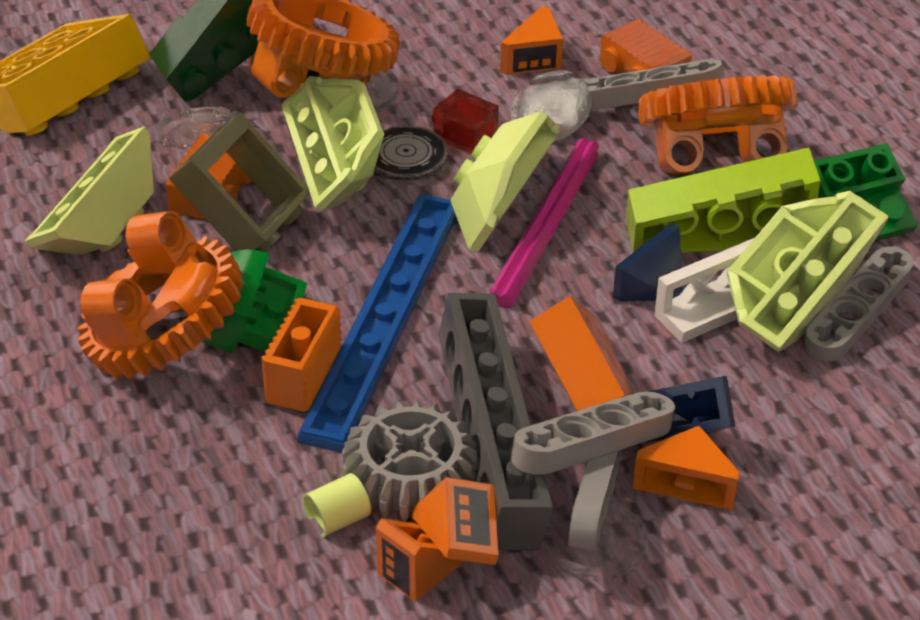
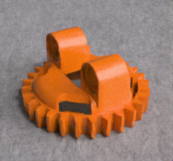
M253 0L246 19V25L251 27L250 33L258 35L257 40L259 41L251 68L252 76L279 98L289 97L299 89L301 83H305L309 69L319 72L322 79H356L363 82L366 86L368 82L370 83L372 74L377 76L379 71L388 73L389 68H394L400 51V36L395 31L393 25L387 24L385 18L376 17L375 11H367L363 9L362 5L352 4L348 0ZM314 18L347 28L346 37L312 26Z
M749 75L746 77L717 78L707 81L700 80V82L670 85L669 88H658L657 91H649L647 94H643L639 100L638 111L639 121L642 126H655L659 167L667 174L680 176L693 171L700 165L704 151L703 137L738 133L739 152L744 162L764 158L759 155L756 149V141L759 137L769 142L771 146L770 156L786 153L787 139L784 112L798 107L795 85L790 78L785 76L777 77L776 75L768 77L765 75L751 77ZM675 144L685 147L688 151L689 161L686 166H681L673 160L672 149Z
M173 211L133 216L126 226L125 236L129 247L127 252L134 262L126 264V268L122 270H115L106 280L88 283L81 293L80 306L83 313L81 318L85 323L77 329L81 334L77 341L82 346L80 349L103 374H110L114 378H120L123 375L131 379L137 373L142 376H148L152 368L155 367L160 371H164L166 364L173 360L180 363L181 356L190 350L196 352L195 346L201 341H211L210 333L215 328L224 327L222 318L234 313L232 304L239 302L241 298L239 291L243 287L241 280L242 272L227 246H222L217 239L211 242L206 236L197 242L178 213ZM163 286L156 299L151 302L147 296ZM179 309L184 311L188 318L159 335L158 338L151 340L146 334L150 326L173 311Z

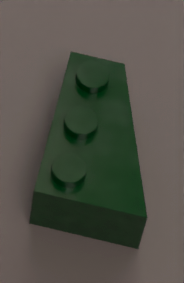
M196 0L184 17L179 14L149 53L165 79L184 102L198 97L256 53L259 43L257 40L258 35L250 33L251 27L246 25L248 11L253 0Z

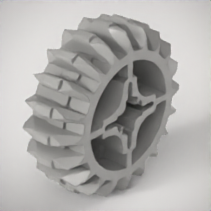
M418 399L411 407H403L397 401L394 409L387 410L378 406L374 416L362 415L359 426L350 428L348 441L345 442V448L342 451L343 476L352 473L361 481L368 494L371 510L379 506L383 519L389 517L393 510L400 511L401 519L403 522H406L410 512H413L414 506L444 478L448 477L475 482L476 473L474 471H477V468L480 466V457H478V451L474 449L476 448V443L472 440L468 422L458 421L455 411L441 414L438 403L430 408H423ZM439 453H444L448 460L444 462L439 459ZM377 455L384 459L380 466L374 461Z

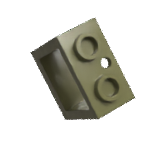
M241 112L218 128L169 177L170 181L235 251L255 250L258 248L259 251L264 252L281 237L277 229L281 225L284 227L288 226L304 211L300 204L310 194L306 184ZM225 152L274 204V207L258 224L251 219L208 171Z

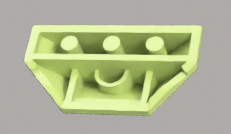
M309 76L305 83H302L299 89L289 96L281 106L314 207L324 211L343 204L356 191H360L373 176L384 132L363 82L356 79H321L320 77Z
M539 111L504 123L492 138L484 135L471 154L476 161L472 162L467 158L455 175L453 181L458 183L459 186L450 201L469 250L479 252L561 131V128L544 112Z
M144 126L117 136L112 140L106 150L36 230L27 237L25 242L30 248L83 255L96 250H100L102 253L107 252L122 240L121 232L125 229L129 220L133 216L144 213L143 205L154 193L150 133Z
M851 191L837 193L835 197L816 198L782 206L727 271V278L739 325L778 352L798 341L804 335L813 319L854 274L889 216Z

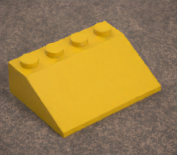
M124 14L66 23L0 61V129L6 133L24 132L26 136L37 134L49 126L47 120L55 115L62 117L79 109L78 102L85 97L90 99L106 93L110 90L109 83L113 80H124L137 74L140 71L138 65L151 57L132 15Z

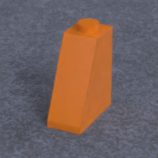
M572 296L567 297L529 321L577 411L634 394L599 318Z

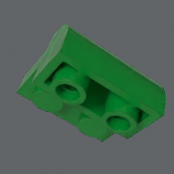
M888 143L814 161L821 180L818 198L835 197L837 193L851 191L889 216L875 241L915 231L918 224L900 190L906 179Z
M249 249L233 251L231 254L242 272L241 280L243 287L239 291L241 298L239 302L232 304L234 313L222 318L224 327L215 328L210 333L211 341L203 340L201 342L233 353L237 342L265 352V350L269 349V343L273 342V337L277 336L276 331L280 330V324L284 323L283 318H286L287 312L291 311V305H295L294 300L304 297L308 283L266 267L269 253Z

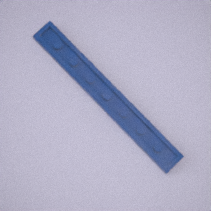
M424 194L418 195L298 432V443L342 453L343 448H345V442L348 441L350 428L359 425L361 417L367 409L457 219L450 199Z

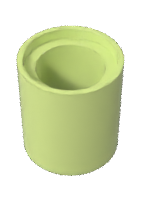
M352 473L303 495L305 513L309 520L314 518L325 531L321 534L322 537L328 536L371 514L368 494L361 481Z

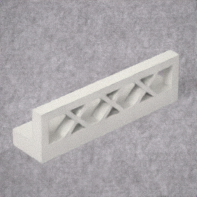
M754 238L658 278L654 316L681 343L738 319L727 278V271ZM726 268L717 280L709 283L719 270ZM688 284L679 296L673 298L674 289Z

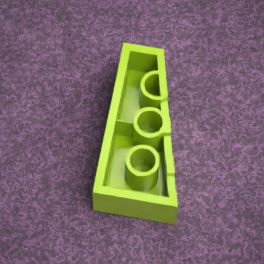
M810 148L629 189L626 225L632 252H635L671 223L679 226L681 252L724 251L755 238L782 206L818 198L821 180Z

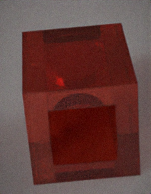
M456 89L433 109L432 123L434 124V135L442 143L471 155L484 135L492 138L499 127V105L463 90Z

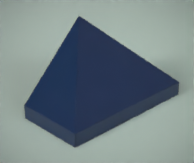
M671 223L615 266L613 298L618 301L656 300L658 278L682 268L679 226ZM683 286L674 289L673 298L682 293Z
M727 376L647 391L659 393L670 398L674 402L675 411L669 433L646 442L664 440L696 426H700L705 433L718 432L736 426Z

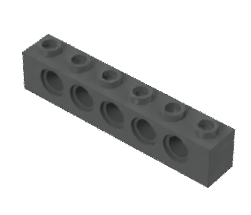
M448 293L438 336L458 421L468 422L472 440L476 443V448L474 449L478 451V457H480V466L477 468V471H474L476 473L475 482L494 485L498 550H540L553 505L545 476L523 472L516 468L511 461L514 435L518 430L531 426L496 296L495 294Z

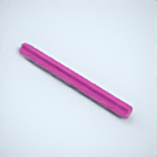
M582 138L577 141L496 279L490 294H495L498 306L510 308L514 305L598 157L597 149L599 145L595 140L589 141L586 138Z

